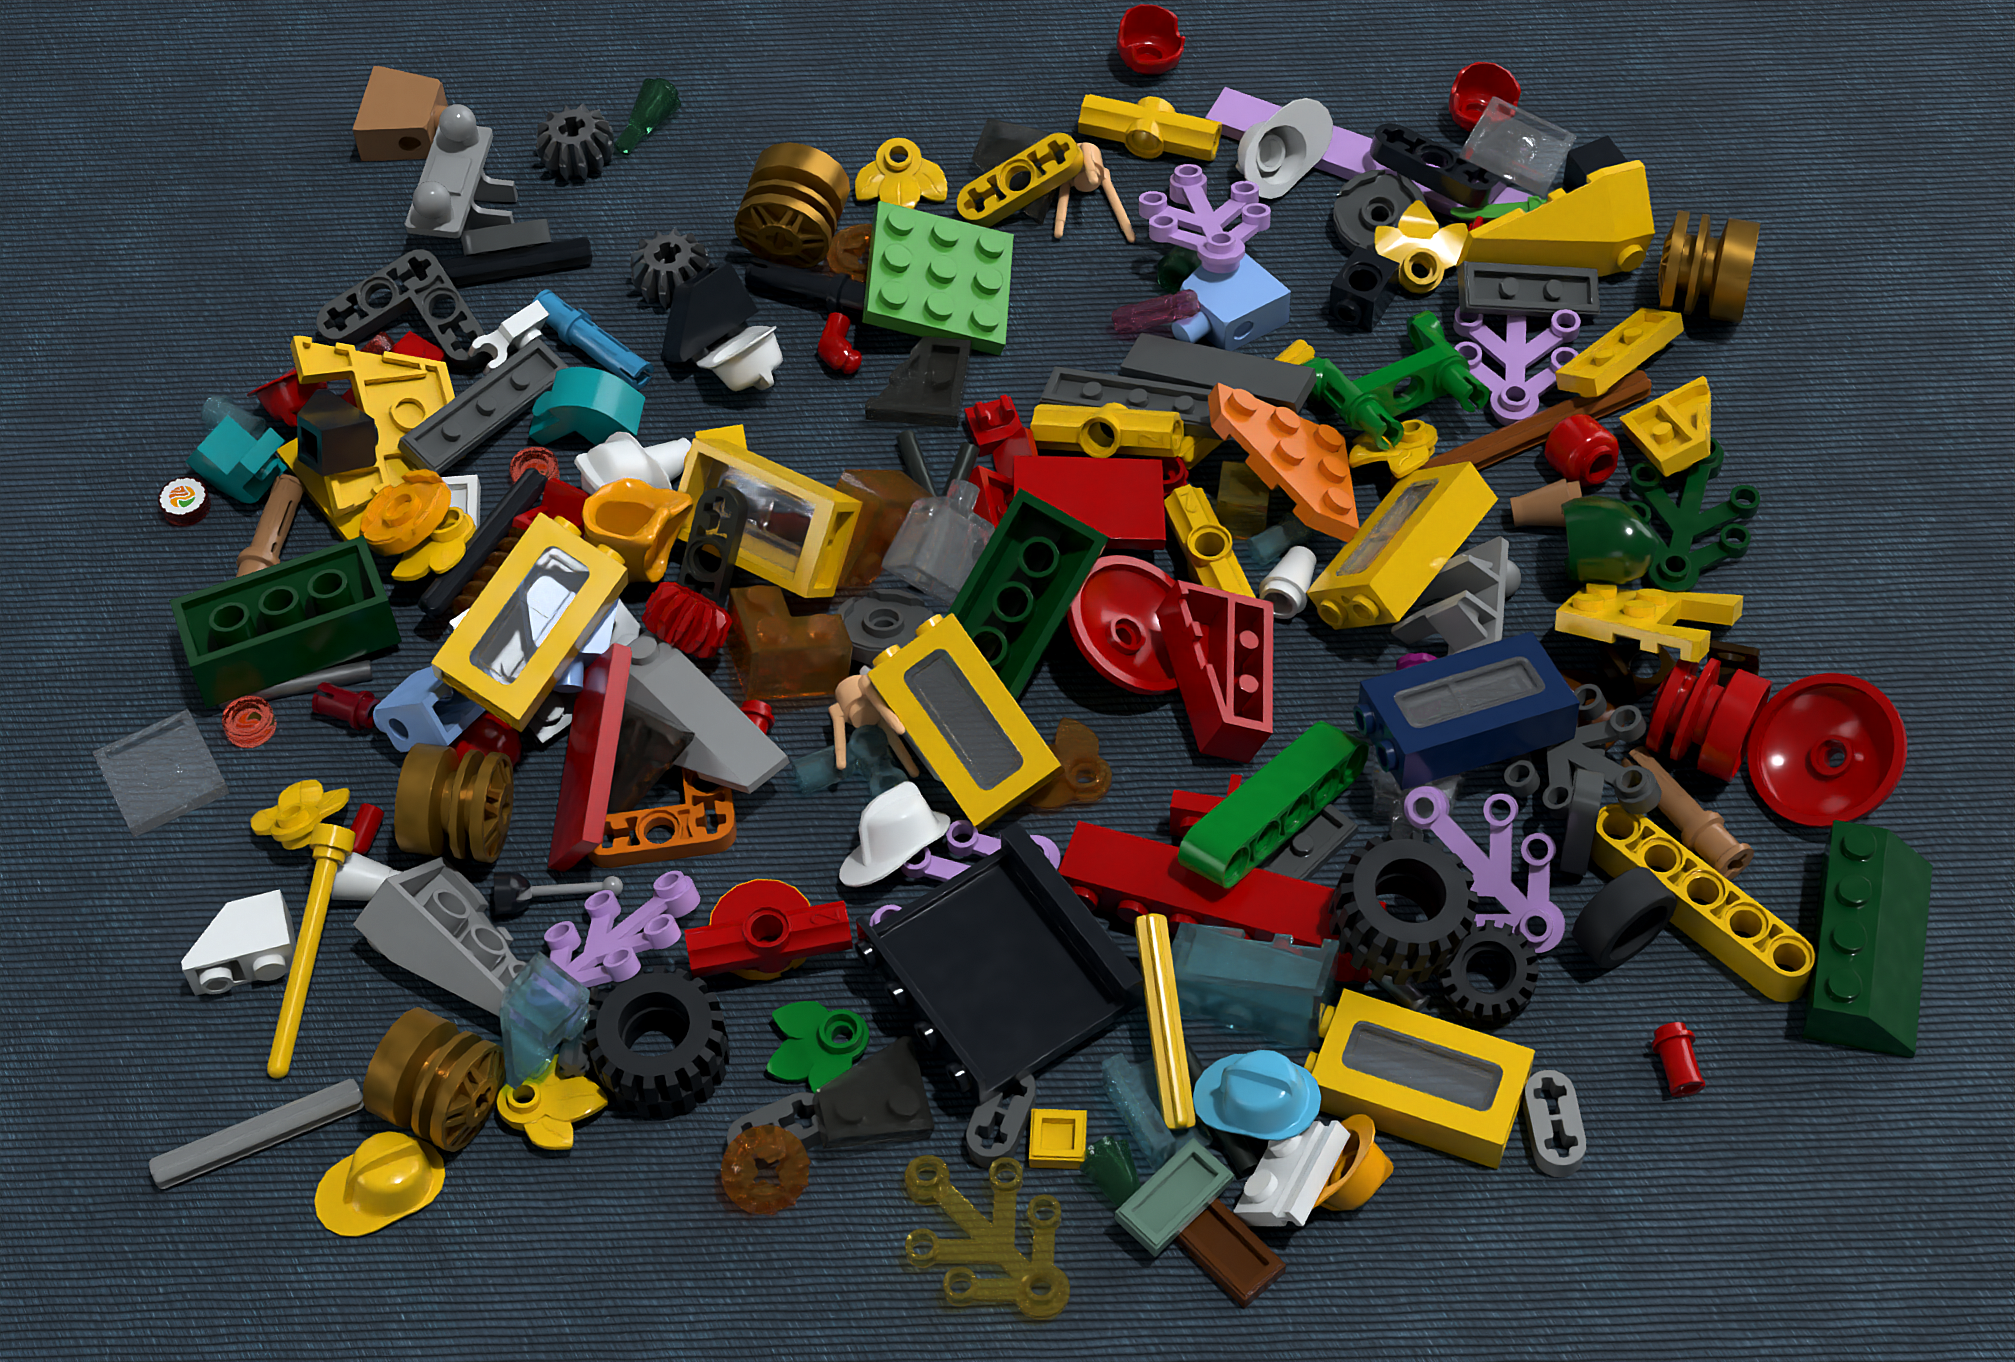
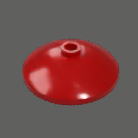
M1111 555L1099 558L1067 612V620L1072 636L1081 653L1102 676L1119 687L1134 693L1164 695L1179 689V685L1155 611L1176 581L1151 563L1125 555Z
M1842 673L1811 675L1799 679L1780 690L1770 699L1758 715L1751 730L1748 743L1749 772L1761 798L1783 818L1801 826L1819 829L1831 828L1833 820L1855 823L1878 809L1889 798L1899 783L1907 758L1906 730L1894 704L1882 691L1871 683ZM1837 753H1844L1843 763L1835 768L1830 767L1832 756Z

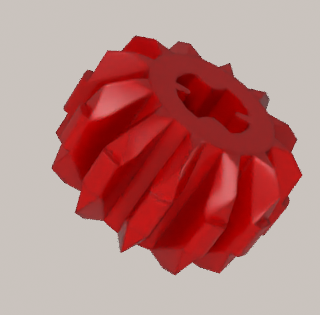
M660 582L655 593H651L645 605L647 608L641 617L647 630L656 634L659 639L698 658L714 657L718 648H722L729 635L728 630L733 622L726 609L718 606L716 602L709 600L702 594L691 590L687 586L683 587L676 582Z

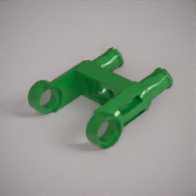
M1429 310L1420 312L1407 319L1408 335L1418 353L1356 380L1350 381L1328 358L1315 357L1299 364L1315 368L1317 381L1307 398L1313 404L1325 401L1343 418L1348 426L1355 430H1364L1379 448L1385 450L1389 449V444L1382 436L1394 447L1401 441L1404 435L1403 425L1393 417L1429 401L1450 394L1467 412H1475V407L1468 399L1479 410L1483 408L1489 399V388L1470 373L1468 360L1445 340L1441 324L1437 317ZM1411 377L1408 388L1400 395L1393 396L1395 386L1404 378Z

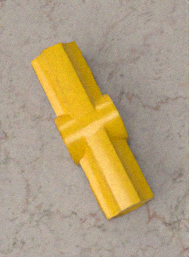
M1086 94L1081 105L1078 121V133L1123 142L1131 153L1147 159L1156 158L1165 151L1214 161L1222 132V122L1176 113L1170 103L1164 99L1151 96L1144 97L1137 104Z
M1115 402L1107 403L1102 407L1039 404L1034 408V415L1030 424L1037 449L1082 451L1095 458H1108L1113 454L1176 457L1181 452V444L1184 438V421L1181 420L1179 412L1128 409L1124 405ZM1100 422L1106 423L1111 427L1114 439L1107 437L1102 432Z
M1190 484L1174 489L1172 494L1164 499L1165 516L1187 560V571L1192 582L1256 598L1232 550L1231 534L1225 527L1219 524L1203 489L1192 487Z

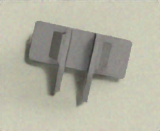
M450 105L440 115L439 125L420 181L413 193V201L405 221L407 233L459 238L464 231L514 223L512 211L481 208L474 202V200L517 202L518 194L515 181L493 179L485 175L483 167L493 140L492 129L477 126L474 113L464 105Z
M1498 536L1449 559L1413 604L1418 607L1437 598L1445 600L1424 608L1392 626L1391 633L1408 645L1432 634H1440L1449 644L1448 656L1502 640L1505 598L1512 596L1521 584L1519 568L1514 562L1508 560L1509 542L1503 537ZM1512 680L1496 684L1493 686H1489L1484 689L1490 691L1502 690L1506 688L1512 682Z

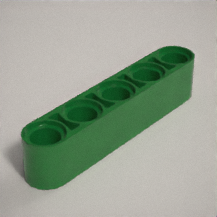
M1324 721L1315 723L1188 830L1179 848L1178 862L1181 866L1224 888H1231L1360 776L1368 760L1369 744Z

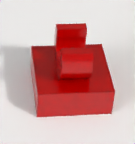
M1006 394L1001 395L998 400L987 403L979 401L973 407L964 409L965 422L975 446L980 448L979 457L993 454V451L1023 427L1011 396L1008 397Z

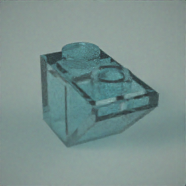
M540 951L535 954L503 990L499 1010L507 1084L515 1090L528 1076L533 1080L537 1079L553 1060L555 1054L552 1050L564 1037L569 1041L574 1039L584 1028L590 1017V1014L587 1012L590 990Z

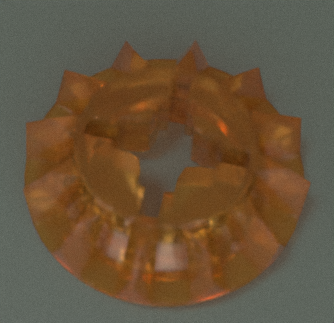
M872 224L849 226L832 238V243L827 253L830 272H835L836 274L841 272L851 275L852 280L866 282L869 258L867 263L860 264L858 258H861L866 247H869L870 251Z
M760 1125L743 1131L729 1144L721 1163V1180L727 1195L742 1209L750 1214L775 1215L777 1211L788 1206H794L803 1189L809 1186L808 1175L811 1162L802 1142L793 1133L779 1126ZM754 1153L760 1159L764 1158L768 1163H772L776 1159L780 1161V1164L775 1168L780 1186L776 1187L765 1179L760 1180L757 1184L754 1182L753 1179L759 1173L755 1166L756 1162L751 1157Z

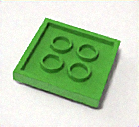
M878 201L873 213L862 322L1000 356L1006 345L1014 234Z

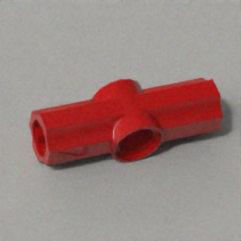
M844 900L789 911H783L781 908L773 905H762L752 909L745 919L684 930L693 979L752 967L763 973H777L784 970L795 959L853 949ZM766 936L779 937L776 941L770 943L759 942L761 938Z

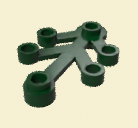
M1713 437L1710 440V455L1693 463L1691 467L1684 470L1688 478L1680 508L1675 505L1660 486L1661 472L1654 464L1647 462L1639 463L1631 471L1630 489L1636 495L1644 498L1672 534L1670 547L1668 548L1650 527L1659 542L1653 565L1648 570V578L1654 589L1666 592H1689L1696 586L1700 571L1728 558L1743 557L1748 551L1751 540L1749 530L1740 524H1726L1737 519H1749L1756 515L1761 499L1757 489L1750 485L1736 486L1732 489L1728 501L1700 513L1707 481L1718 476L1724 459V450ZM1647 477L1652 482H1642L1638 478ZM1745 499L1748 500L1751 504L1743 505L1739 503L1737 500ZM1639 501L1626 503L1640 514L1649 526L1651 518L1649 507ZM1726 525L1721 530L1719 541L1689 553L1692 540ZM1736 538L1740 540L1742 543L1733 544L1730 543L1727 539ZM1668 569H1674L1680 572H1672Z

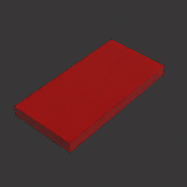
M613 643L584 670L583 690L576 693L547 868L566 872L602 843L631 664V647Z

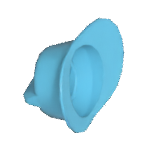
M1257 1050L1247 1054H1233L1219 1059L1209 1066L1196 1082L1192 1099L1196 1114L1206 1125L1212 1128L1262 1140L1281 1141L1296 1137L1311 1126L1319 1114L1322 1097L1316 1079L1307 1069L1291 1062L1286 1056L1276 1051Z

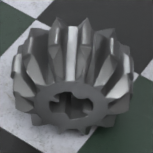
M583 103L577 109L570 110L564 104L561 113L548 111L546 122L537 124V154L541 158L542 163L545 164L550 175L561 173L566 182L573 175H580L586 180L588 172L602 173L604 163L612 161L613 130L609 126V122L605 121L600 109L589 111Z
M676 228L669 235H662L655 230L653 240L639 239L638 250L631 253L630 266L633 286L636 287L637 292L643 294L648 304L660 300V303L666 309L673 300L675 288L709 265L708 252L704 248V244L698 243L693 232L681 236Z

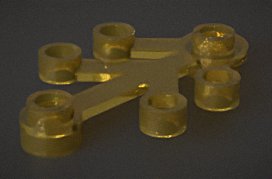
M922 1155L913 1159L905 1171L906 1190L910 1198L922 1205L938 1204L973 1240L938 1239L937 1235L929 1229H916L907 1236L905 1241L908 1261L918 1268H927L935 1263L996 1264L1011 1277L977 1279L974 1272L966 1267H955L949 1270L943 1279V1288L947 1301L954 1306L963 1307L972 1302L1016 1303L1020 1311L1026 1316L1038 1320L1050 1319L1060 1314L1069 1302L1070 1284L1065 1273L1054 1266L1055 1230L1060 1226L1062 1219L1061 1206L1058 1200L1051 1195L1042 1194L1034 1197L1028 1204V1223L1034 1230L1032 1261L1030 1263L1015 1248L1017 1192L1023 1185V1170L1017 1160L1011 1157H1002L995 1160L990 1166L989 1179L991 1188L994 1191L992 1225L950 1183L949 1169L942 1159L934 1155ZM930 1169L937 1172V1175L932 1180L924 1181L917 1177L918 1173L923 1170ZM1002 1171H1011L1015 1173L1016 1178L1011 1182L1004 1183L999 1181L996 1176ZM1041 1208L1051 1209L1055 1213L1049 1220H1039L1034 1214ZM919 1242H927L933 1246L929 1253L923 1255L915 1253L912 1249ZM959 1280H964L971 1284L970 1289L964 1293H955L950 1287ZM1043 1282L1052 1287L1051 1291L1046 1295H1036L1031 1291V1288L1036 1283Z

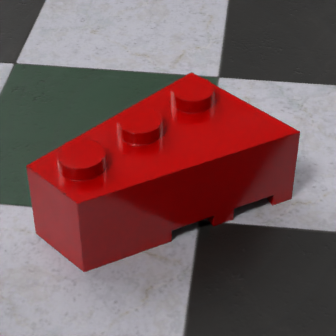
M1177 580L1155 613L1199 751L1203 754L1249 764L1273 733V602Z

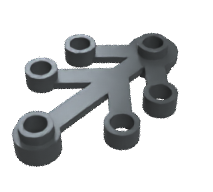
M1585 684L1573 692L1580 702L1578 718L1594 720L1605 712L1607 702L1598 686ZM1595 699L1590 705L1582 706L1587 700ZM1632 705L1621 706L1612 713L1610 720L1577 727L1574 739L1544 747L1547 750L1549 787L1543 794V803L1552 817L1556 819L1568 818L1573 793L1570 764L1579 769L1605 773L1604 783L1614 788V793L1620 805L1630 814H1644L1658 805L1662 791L1654 774L1649 769L1635 765L1624 768L1588 748L1616 740L1631 742L1639 739L1646 730V722L1637 707ZM1635 720L1630 726L1621 727L1625 722ZM1532 751L1511 757V764L1504 773V779L1514 795L1519 797L1533 794L1540 785V777L1532 765ZM1529 775L1524 781L1516 782L1519 777ZM1568 797L1563 803L1554 804L1559 798Z

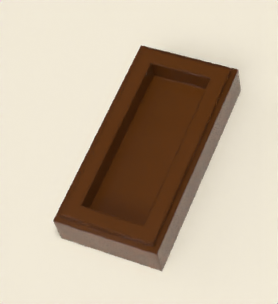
M1218 1198L1174 1239L1244 1309L1286 1272V1264Z

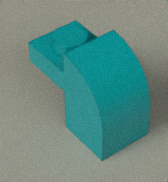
M588 367L561 369L556 372L552 391L543 393L538 397L533 406L532 413L534 416L528 436L542 446L573 431H577L596 446L605 443L608 437L616 432H626L634 437L637 435L645 396L619 377L603 370Z
M227 415L185 462L216 489L240 502L251 504L257 502L274 483L275 477H279L287 469V466L281 462V459L274 454L285 440L270 427L257 441Z

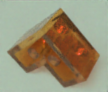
M845 469L834 489L862 501L863 504L837 584L840 587L870 586L871 582L876 580L881 574L885 565L884 558L892 544H919L927 536L939 500L901 470Z
M756 585L746 588H730L727 613L733 622L728 630L729 635L726 643L746 701L835 695L838 684L849 676L853 649L841 614H815L813 616L791 617L780 586Z

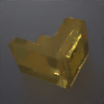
M1223 461L1216 517L1219 524L1229 531L1232 539L1262 542L1265 540L1270 488L1245 463Z

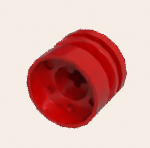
M1679 658L1676 665L1666 674L1655 697L1649 715L1650 724L1645 748L1660 753L1671 734H1674L1675 737L1670 751L1671 759L1680 761L1694 742L1701 745L1697 769L1727 782H1732L1748 752L1751 730L1758 715L1768 702L1773 682L1738 668L1724 688L1717 685L1721 661L1710 658L1700 677H1697L1696 673L1699 663Z

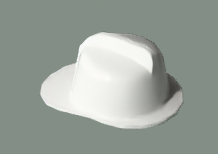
M1308 98L1293 100L1282 107L1268 121L1256 123L1245 131L1239 142L1237 151L1238 162L1235 166L1240 173L1244 174L1246 181L1254 182L1259 186L1260 197L1273 199L1283 196L1319 162L1328 150L1333 136V121L1328 109L1316 100Z
M752 326L746 328L738 335L727 340L722 339L709 347L711 352L696 362V364L700 368L712 369L733 391H741L751 386L756 387L758 390H765L774 385L772 373L783 362L782 353L773 332L777 327Z
M626 432L612 434L605 443L590 449L588 453L579 454L574 460L575 465L581 472L582 490L591 494V496L601 486L621 478L640 479L655 488L672 489L669 477L661 465L631 434Z
M905 781L878 795L861 813L858 827L861 845L845 859L840 868V880L845 886L860 887L885 878L922 848L943 836L950 828V817L945 813L932 811L926 800L922 797L918 787L910 781Z

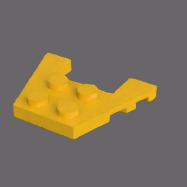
M293 336L290 348L299 383L308 384L349 379L357 408L374 418L378 429L379 440L377 446H375L374 466L324 476L334 517L343 516L368 504L383 487L391 484L395 488L405 482L401 478L403 474L420 470L397 446L401 437L455 398L446 362L384 351L383 355L356 351L354 345L336 342L334 347L312 343L311 337Z
M1588 583L1586 587L1579 589L1556 610L1555 630L1608 643L1616 642V637L1640 640V650L1656 654L1661 652V646L1680 649V659L1699 663L1709 652L1711 631L1672 625L1678 619L1732 626L1742 616L1743 595L1666 592L1658 589H1617V586L1613 584Z

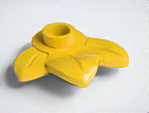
M892 138L885 141L877 150L876 160L863 167L855 179L857 201H871L879 198L882 202L915 209L920 201V197L939 203L945 202L947 199V181L941 168L937 164L923 159L918 146L906 138ZM902 154L907 159L897 163L891 160V156Z
M1417 200L1402 214L1397 228L1391 226H1377L1375 228L1374 246L1377 254L1400 263L1398 280L1405 289L1416 294H1424L1434 290L1440 284L1445 270L1456 266L1468 235V228L1465 223H1455L1439 229L1438 223L1430 210L1422 201ZM1412 265H1423L1427 270V276L1425 278L1414 276L1411 270Z
M1421 420L1404 421L1401 423L1404 428V435L1396 446L1393 447L1382 436L1389 444V449L1387 450L1379 448L1374 440L1364 432L1352 440L1354 447L1349 454V467L1355 468L1371 462L1387 461L1389 469L1395 477L1401 478L1423 466L1434 454V445L1438 441L1437 430L1434 426L1426 424Z
M449 507L444 519L428 537L418 545L403 552L405 554L391 573L392 578L398 581H415L427 575L431 570L437 574H442L457 565L466 552L465 543L476 531V525L472 517L464 513L459 507Z
M302 780L282 791L278 797V805L255 813L250 821L251 827L256 835H272L273 839L280 841L285 849L293 850L310 844L314 825L321 823L322 819L342 809L350 798V791L348 788H341L324 793V789L318 780Z
M559 1054L548 1056L538 1061L526 1077L509 1081L501 1088L497 1096V1109L502 1120L514 1129L525 1131L531 1142L536 1146L550 1150L571 1149L574 1143V1132L571 1123L595 1114L608 1104L607 1095L594 1081L584 1076L572 1075L566 1077L560 1073ZM523 1098H531V1099H532V1100H531L530 1102H528V1103H518V1102H516V1101H518V1100H520V1099H523Z

